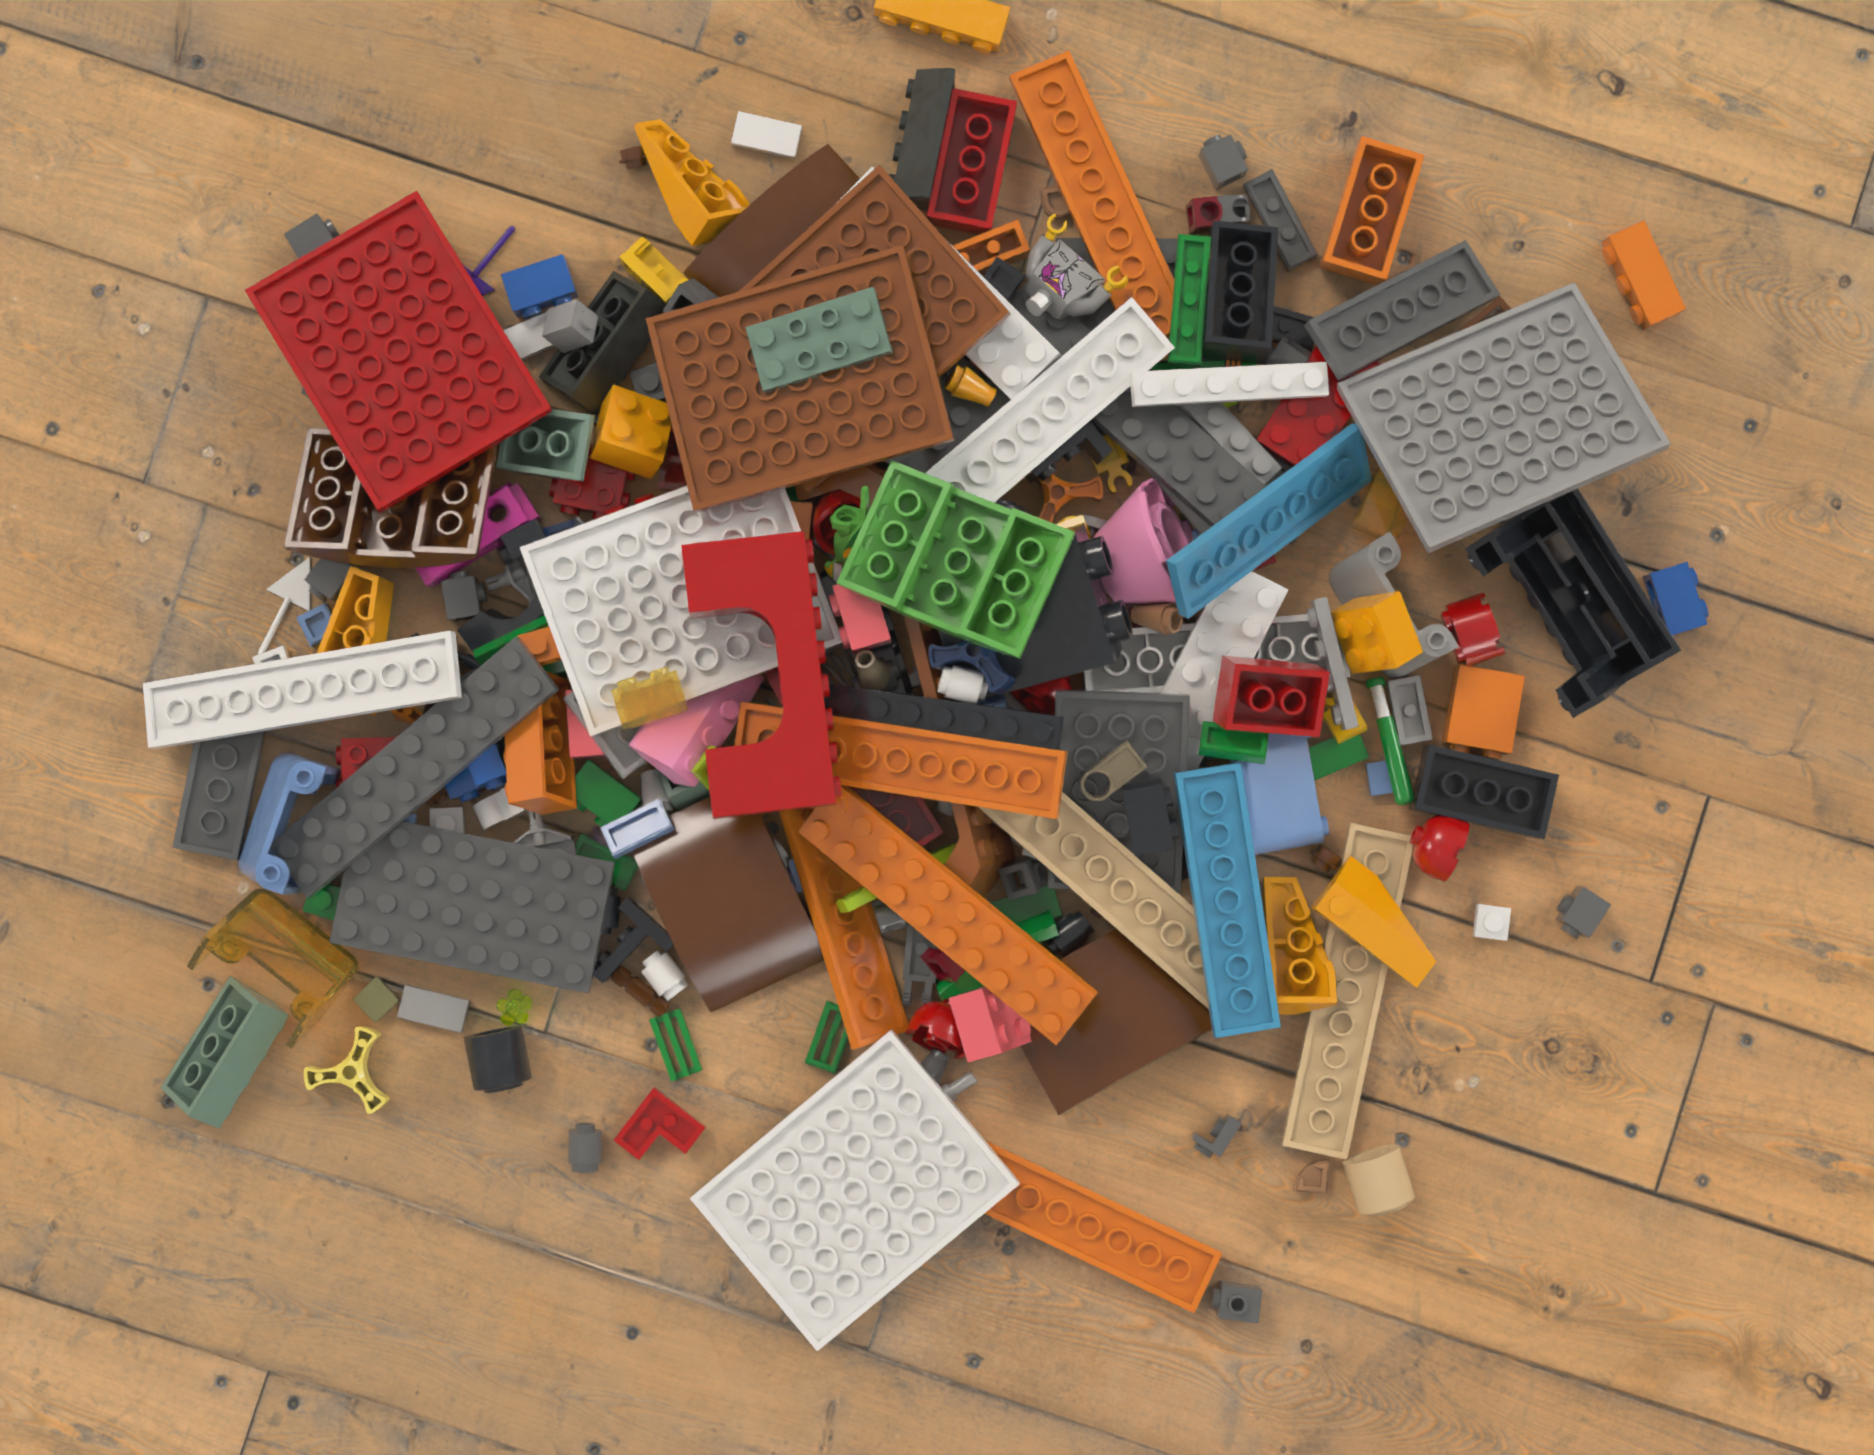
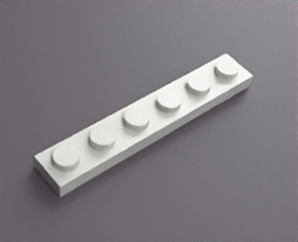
M1327 362L1130 373L1132 407L1314 398L1329 395Z

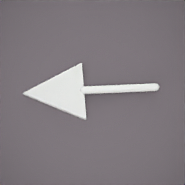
M311 557L307 558L266 589L285 600L258 651V655L266 652L290 602L310 611V592L308 591L310 584L304 579L311 570Z

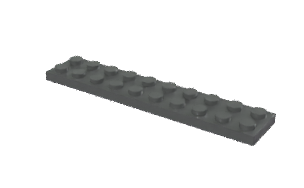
M1028 282L1025 283L1012 296L1009 303L1063 356L1091 331L1076 317L1070 315L1061 320L1055 319L1046 310L1040 316L1032 315L1026 308V301L1030 296L1025 290ZM1131 386L1091 419L1095 425L1211 527L1266 487L1175 405L1132 407Z
M520 637L513 638L461 682L462 698L436 703L275 839L270 846L271 850L277 857L287 863L290 876L307 898L313 897L553 696L559 688Z

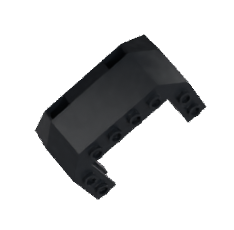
M1575 489L1516 515L1465 548L1471 565L1476 570H1479L1482 576L1490 573L1501 564L1508 562L1511 575L1522 584L1527 592L1530 605L1539 611L1545 620V627L1548 633L1559 642L1563 649L1564 658L1570 665L1574 666L1577 672L1555 689L1558 694L1559 703L1566 711H1569L1573 718L1606 700L1630 679L1681 651L1579 489Z

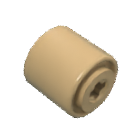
M1392 1144L1372 1148L1343 1161V1167L1359 1214L1373 1217L1386 1215L1406 1207L1409 1202L1415 1199V1192L1399 1145Z

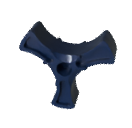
M965 640L949 647L933 644L929 646V661L932 668L943 670L944 666L949 667L950 665L963 662L971 663L985 676L990 692L1002 694L1012 687L1016 681L1014 677L1007 674L1000 667L993 650Z

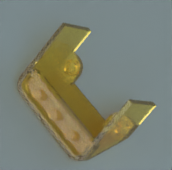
M260 888L253 890L203 936L187 967L193 970L211 953L221 961L231 964L240 962L248 955L297 994L290 1005V1011L292 1016L299 1021V1024L286 1044L292 1048L319 1022L349 984L358 970V962L341 945L329 943L330 937L275 893Z

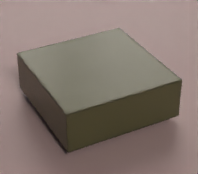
M376 976L353 998L354 1002L374 1023H377L401 1000L379 976Z

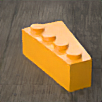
M350 566L317 653L386 642L394 583Z

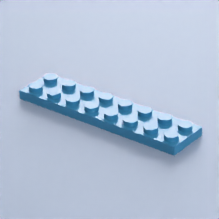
M1352 423L1166 560L1179 615L1189 619L1372 481L1365 440L1356 424Z
M1241 763L1173 773L1213 1037L1221 1038L1281 1027Z

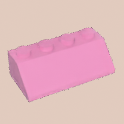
M758 674L647 716L628 746L674 784L695 787L699 780L693 775L691 770L701 759V755L708 746H716L717 748L722 746L738 721L740 702H750L765 678Z

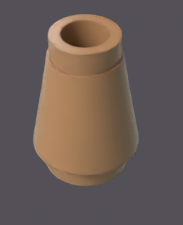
M1174 603L1136 604L1131 612L1133 623L1164 635L1177 633L1183 622V616L1179 615L1178 608Z

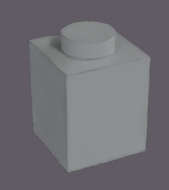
M577 299L547 309L542 337L563 353L592 344L598 316Z

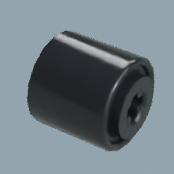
M521 1025L492 1029L463 1037L472 1085L475 1091L493 1093L522 1086L523 1082L532 1078Z

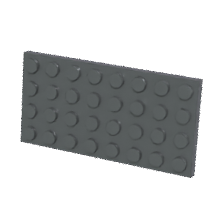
M402 821L344 870L329 943L590 993L616 863Z

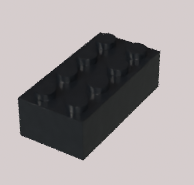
M1213 220L1208 235L1211 237L1202 358L1265 364L1272 347L1278 227Z
M1429 744L1423 746L1413 790L1415 799L1410 804L1409 810L1435 816H1447L1466 821L1469 824L1528 838L1545 839L1559 774Z

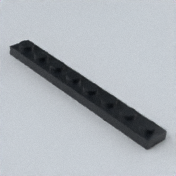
M829 683V697H824L825 709L832 708V715L1060 750L1064 716Z

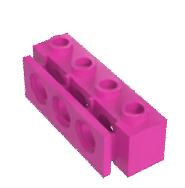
M509 482L498 488L494 492L495 494L488 498L477 558L450 565L416 568L426 586L430 588L435 587L441 581L448 579L449 574L459 572L499 547L497 542L500 536L534 519L537 522L543 520L519 483L512 485ZM498 508H506L505 519L501 522H494V511Z

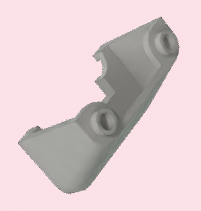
M1391 532L1386 533L1358 550L1331 569L1329 583L1342 605L1357 597L1395 592L1385 575L1401 559L1399 545ZM1412 621L1423 653L1398 668L1381 671L1390 678H1400L1459 647L1451 632L1441 624H1432L1418 631Z

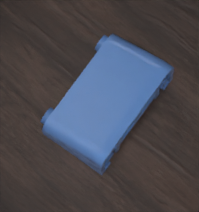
M1269 733L1265 765L1230 760L1231 764L1241 763L1255 855L1323 843L1324 836L1329 835L1326 816H1321L1307 743V739L1311 738L1310 736Z
M282 753L273 760L239 857V868L245 876L267 890L282 895L299 894L300 888L290 876L289 866L283 859L274 854L270 846L275 839L286 831L298 794L316 795L317 790L321 786L326 784L336 785L341 769L294 753Z

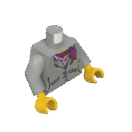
M1053 214L1047 221V233L1045 235L1041 234L1028 255L1025 274L1029 282L1025 290L1030 298L1026 301V308L1034 316H1040L1046 310L1055 319L1060 320L1068 315L1074 317L1093 314L1112 296L1111 291L1114 289L1122 290L1127 286L1128 277L1127 275L1124 276L1119 282L1112 281L1113 277L1121 270L1119 266H1114L1108 271V282L1104 285L1106 279L1062 240L1059 239L1056 243L1053 241L1056 236L1063 235L1067 229V221L1064 222L1063 227L1059 230L1051 227V223L1057 216V214Z

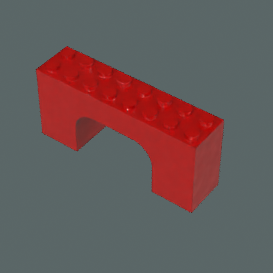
M804 531L681 545L688 609L691 619L743 613L763 620L769 626L775 638L781 686L783 716L779 727L769 738L754 744L705 749L713 819L835 805L836 798L841 797L842 792L840 776H833L832 764H837L838 758L836 742H829L828 731L833 730L834 724L832 708L825 709L824 697H829L830 690L828 674L821 675L820 664L825 663L826 656L824 640L817 641L816 630H822L820 606L813 607L812 597L818 596L816 573H809L808 563H814L812 539L805 540Z

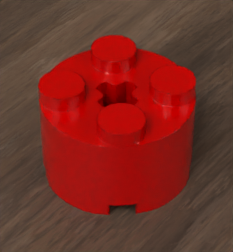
M1484 592L1445 605L1446 611L1441 612L1444 626L1454 633L1459 646L1453 649L1457 664L1464 662L1465 665L1472 666L1505 654L1504 647L1498 649L1496 647L1501 637L1489 603L1485 605L1481 603L1486 597Z

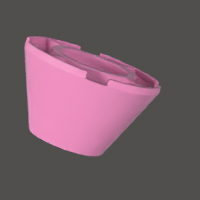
M1153 478L1142 482L1092 537H1104L1112 559L1113 575L1101 578L1103 587L1114 601L1123 600L1125 604H1176L1166 560L1193 541L1192 528L1188 520L1181 521L1173 508L1175 506L1174 502L1159 486L1157 480Z

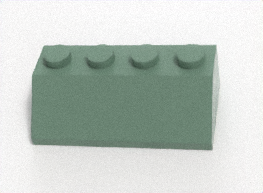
M229 976L162 1084L161 1089L189 1117L220 1128L225 1118L230 1115L238 1097L248 1086L250 1078L259 1063L265 1058L277 1034L283 1029L289 1015L274 1001L235 977Z

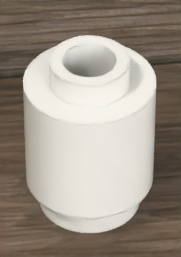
M953 665L952 668L944 666L937 692L945 694V698L977 704L978 699H985L988 683L987 680L983 679L984 675L980 671Z
M657 950L642 962L646 968L641 973L658 995H663L667 1001L688 986V983L684 980L686 975L668 952L661 955Z

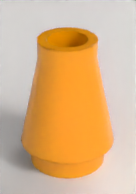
M956 365L945 385V389L951 392V396L976 402L986 407L991 404L997 389L991 387L967 366L962 368Z

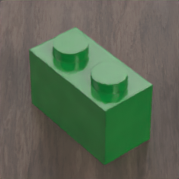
M587 760L575 776L577 809L583 813L586 809H589L597 815L594 821L601 827L637 810L642 803V798L592 760Z

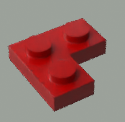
M653 1087L613 1141L640 1160L660 1134L686 1154L707 1126L656 1087Z

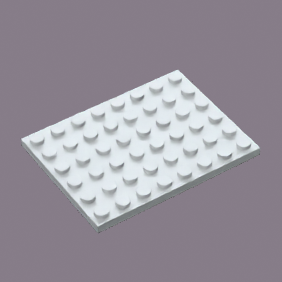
M685 486L520 547L591 737L778 667L774 635L769 626L760 618L742 613L691 619L688 609L681 545L801 531L785 488L696 513L693 511L688 487ZM808 563L809 573H816L818 596L812 597L813 607L820 606L822 630H816L817 641L824 640V647L828 649L841 644L842 640L813 563Z
M891 1029L692 1195L690 1200L816 1351H818L1016 1188L1020 1181Z

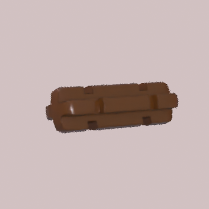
M620 966L612 975L611 980L620 988L622 986L625 987L624 991L642 1005H648L651 1012L661 1017L669 1008V1001L662 996L658 997L655 995L656 991L638 977H632V973L629 970Z

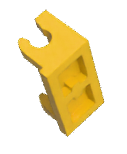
M644 237L638 239L625 253L619 256L622 267L666 305L678 285L689 280Z

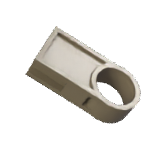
M1126 740L1092 767L1086 769L1080 779L1081 790L1089 800H1105L1146 769L1147 766L1128 740ZM1093 772L1104 773L1109 778L1108 790L1101 795H1092L1085 789V779Z

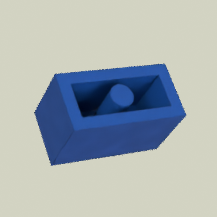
M563 254L501 274L512 311L517 317L522 316L523 319L536 317L542 313L541 309L550 306L555 307L579 297L568 262Z
M1688 562L1642 576L1650 602L1671 635L1707 625L1708 608L1705 601L1699 599L1696 586L1699 585L1698 577L1694 568H1689Z

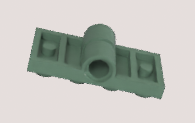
M870 287L745 327L763 392L768 393L778 387L781 389L787 387L788 384L794 385L807 381L808 378H817L820 374L840 368L846 369L853 364L858 365L873 360V358L893 354L876 289Z

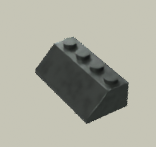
M954 68L917 69L915 79L909 78L905 98L911 100L909 110H902L899 130H904L902 143L896 142L893 161L898 162L896 175L889 174V176L920 210L928 211L950 99L952 90L955 88L956 69Z
M613 271L587 307L598 316L593 343L566 353L558 349L539 375V378L580 407L597 416L602 402L613 384L618 386L627 377L628 371L637 358L646 350L647 344L651 340L646 318L665 313L663 309L666 304L647 288Z

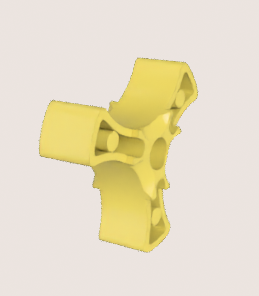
M368 1026L356 1027L353 1048L346 1059L340 1064L329 1068L313 1065L305 1067L304 1082L307 1090L315 1089L324 1083H341L357 1092L365 1105L367 1114L381 1109L388 1103L390 1096L381 1092L374 1085L367 1067L370 1049L376 1040L381 1037V1033Z

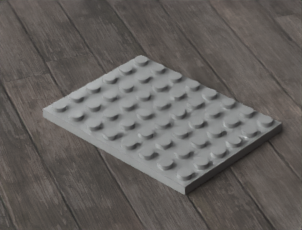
M1575 282L1337 383V391L1427 553L1668 450L1671 444Z

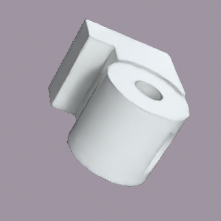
M505 788L473 805L483 830L492 828L528 811L508 804Z

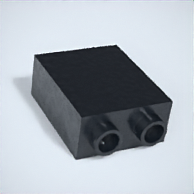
M1084 523L1066 528L1074 531L1076 534L1021 658L1018 659L994 651L1000 667L1016 679L1014 685L1004 693L1115 663L1123 649L1121 641L1133 638L1131 620L1123 600L1108 603L1101 580L1103 577L1113 575V564L1107 543L1103 536L1089 539ZM938 630L943 647L953 646L964 641ZM963 662L953 664L956 666L980 671L975 665L971 663ZM988 687L985 699L1001 694L990 692Z

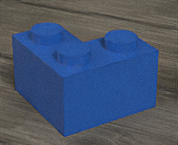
M500 740L445 785L450 799L456 800L460 798L461 803L479 797L478 791L483 788L494 791L505 786L507 774L503 759L504 749Z

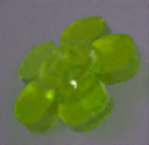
M511 989L507 994L509 1000L501 998L496 1004L497 1010L503 1013L500 1021L506 1026L512 1025L514 1021L518 1024L525 1023L528 1019V1013L523 1010H528L532 1007V999L529 996H522V992L519 989Z

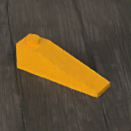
M661 119L635 124V132L673 222L691 246L712 242L718 234L750 205V202L730 179L724 182L712 172L714 165L707 159L702 162L689 151L690 145Z
M1350 855L1311 906V909L1417 988L1434 966L1436 960L1378 876Z
M1264 877L1263 912L1279 1014L1298 1015L1336 1005L1335 970L1322 946L1323 941L1320 933H1317L1310 916L1311 911L1297 877Z

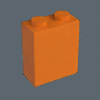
M1462 664L1454 666L1441 743L1450 745L1449 749L1469 753L1470 748L1482 750V757L1501 760L1502 754H1512L1525 676Z

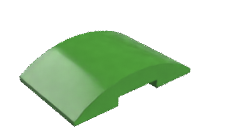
M891 460L836 584L937 630L1020 659L1076 533L1018 509H1009L954 487L949 482Z

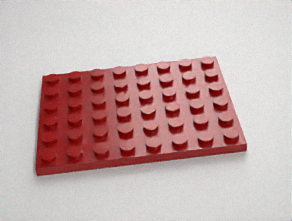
M418 191L411 193L245 289L246 294L379 513L552 412L549 403Z

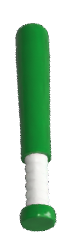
M1382 676L1366 680L1365 684L1366 688L1371 690L1373 702L1375 703L1374 706L1378 718L1376 722L1394 800L1397 805L1404 806L1411 804L1415 796L1394 719L1389 714L1383 688L1386 684L1385 678Z

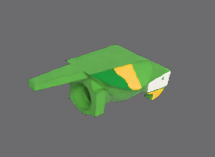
M863 486L861 489L860 508L844 504L830 517L832 528L836 529L833 544L835 558L832 562L827 561L824 567L827 574L834 581L838 580L871 507L868 486Z

